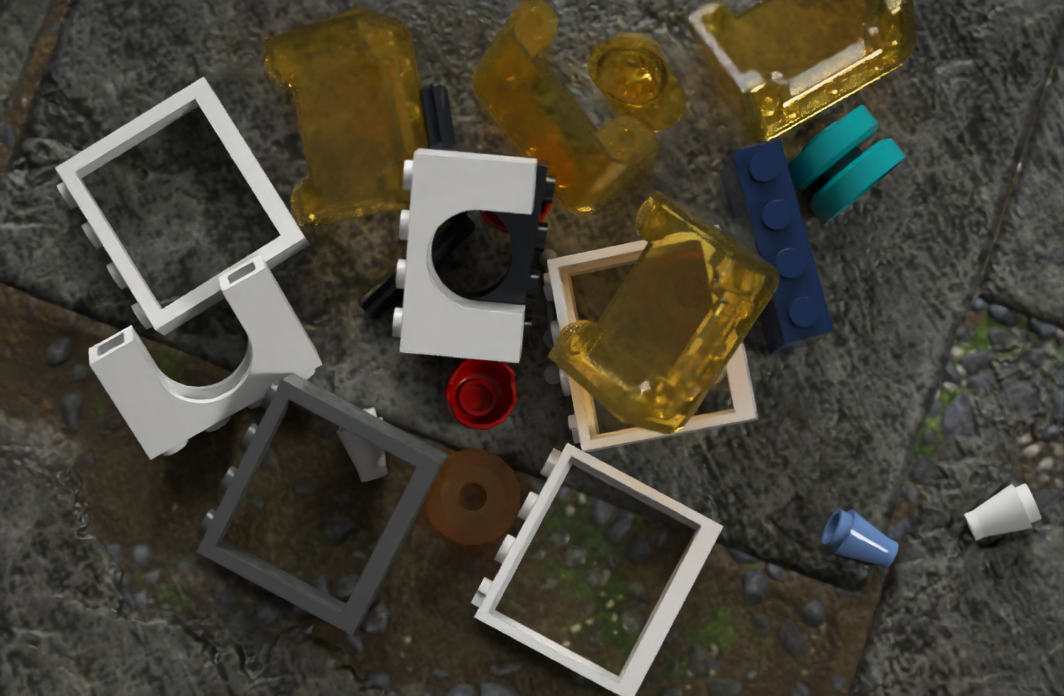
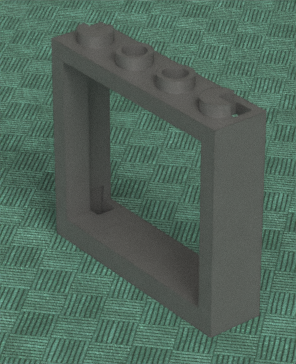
M292 373L283 378L280 383L274 380L265 393L261 406L267 410L260 424L253 423L246 432L240 445V449L245 452L244 457L238 468L231 466L224 476L218 492L224 494V497L217 511L211 508L204 517L197 532L203 539L196 552L353 635L362 624L448 454ZM291 401L416 466L347 604L223 539Z

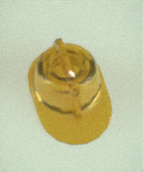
M622 29L613 38L600 42L592 50L588 60L589 76L627 123L643 131L660 132L673 127L681 120L686 108L685 91L679 79L667 65L664 51L656 40L640 32H626Z

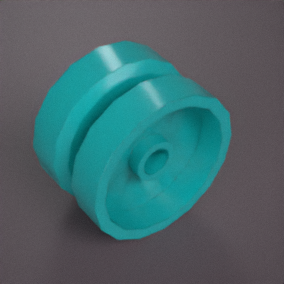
M864 105L859 106L840 121H835L809 141L802 148V152L788 164L796 192L809 189L823 178L827 181L811 197L808 205L823 225L849 207L907 158L892 138L878 141L865 152L860 149L877 132L879 122Z

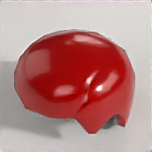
M469 358L460 361L450 371L445 382L444 397L450 416L467 429L488 430L503 423L514 409L518 399L515 385L516 374L512 367L502 361Z

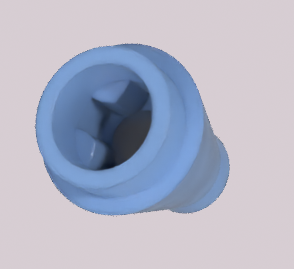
M837 509L829 518L822 534V543L830 547L832 554L877 564L883 568H888L892 564L898 551V543L889 539L854 510L845 512Z

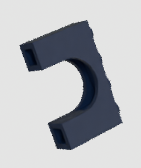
M781 139L734 150L731 152L720 176L732 219L745 217L757 251L764 285V303L757 311L769 355L816 344L834 330Z

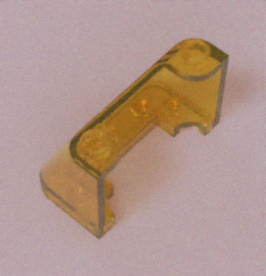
M525 0L511 13L475 66L472 75L473 90L481 103L524 157L550 161L548 174L557 175L554 195L562 205L573 214L580 216L590 215L601 209L650 171L654 166L661 144L645 124L639 119L630 116L618 117L601 129H597L543 61V51L555 40L558 32V20L553 9L546 0Z
M762 0L736 16L731 7L721 1L707 3L686 17L691 35L745 126L754 138L760 141L778 136L898 68L907 61L916 47L913 0Z
M357 7L264 39L266 51L265 68L268 76L272 81L277 82L279 86L292 90L294 94L309 179L298 181L295 184L290 198L291 209L296 216L297 225L314 227L410 208L411 191L403 190L405 160H413L414 152L419 148L428 149L420 100L421 84L411 36L403 22L392 16L364 7Z
M654 189L648 200L639 208L635 225L637 234L648 244L597 323L589 320H580L565 326L559 333L557 342L548 354V357L622 423L662 434H672L683 428L692 418L774 295L779 284L780 275L779 271L762 257L670 196Z

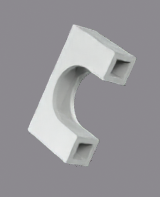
M419 148L414 152L413 160H405L403 190H410L411 198L410 210L401 211L399 239L408 240L406 259L398 260L396 271V288L404 289L403 308H395L392 327L393 337L401 338L400 352L519 363L522 353L526 305L469 300L452 292L443 284L435 271L432 261V242L437 228L445 220L460 212L486 210L532 214L538 159Z
M261 254L218 277L222 293L248 337L246 353L241 364L226 379L201 387L186 386L173 381L158 368L132 325L88 349L89 365L150 460L160 454L168 456L178 452L188 443L189 438L204 430L212 432L221 428L230 420L232 414L245 407L256 408L260 406L265 393L274 380L280 383L283 378L292 373L307 380L315 373V368L322 365L316 348Z

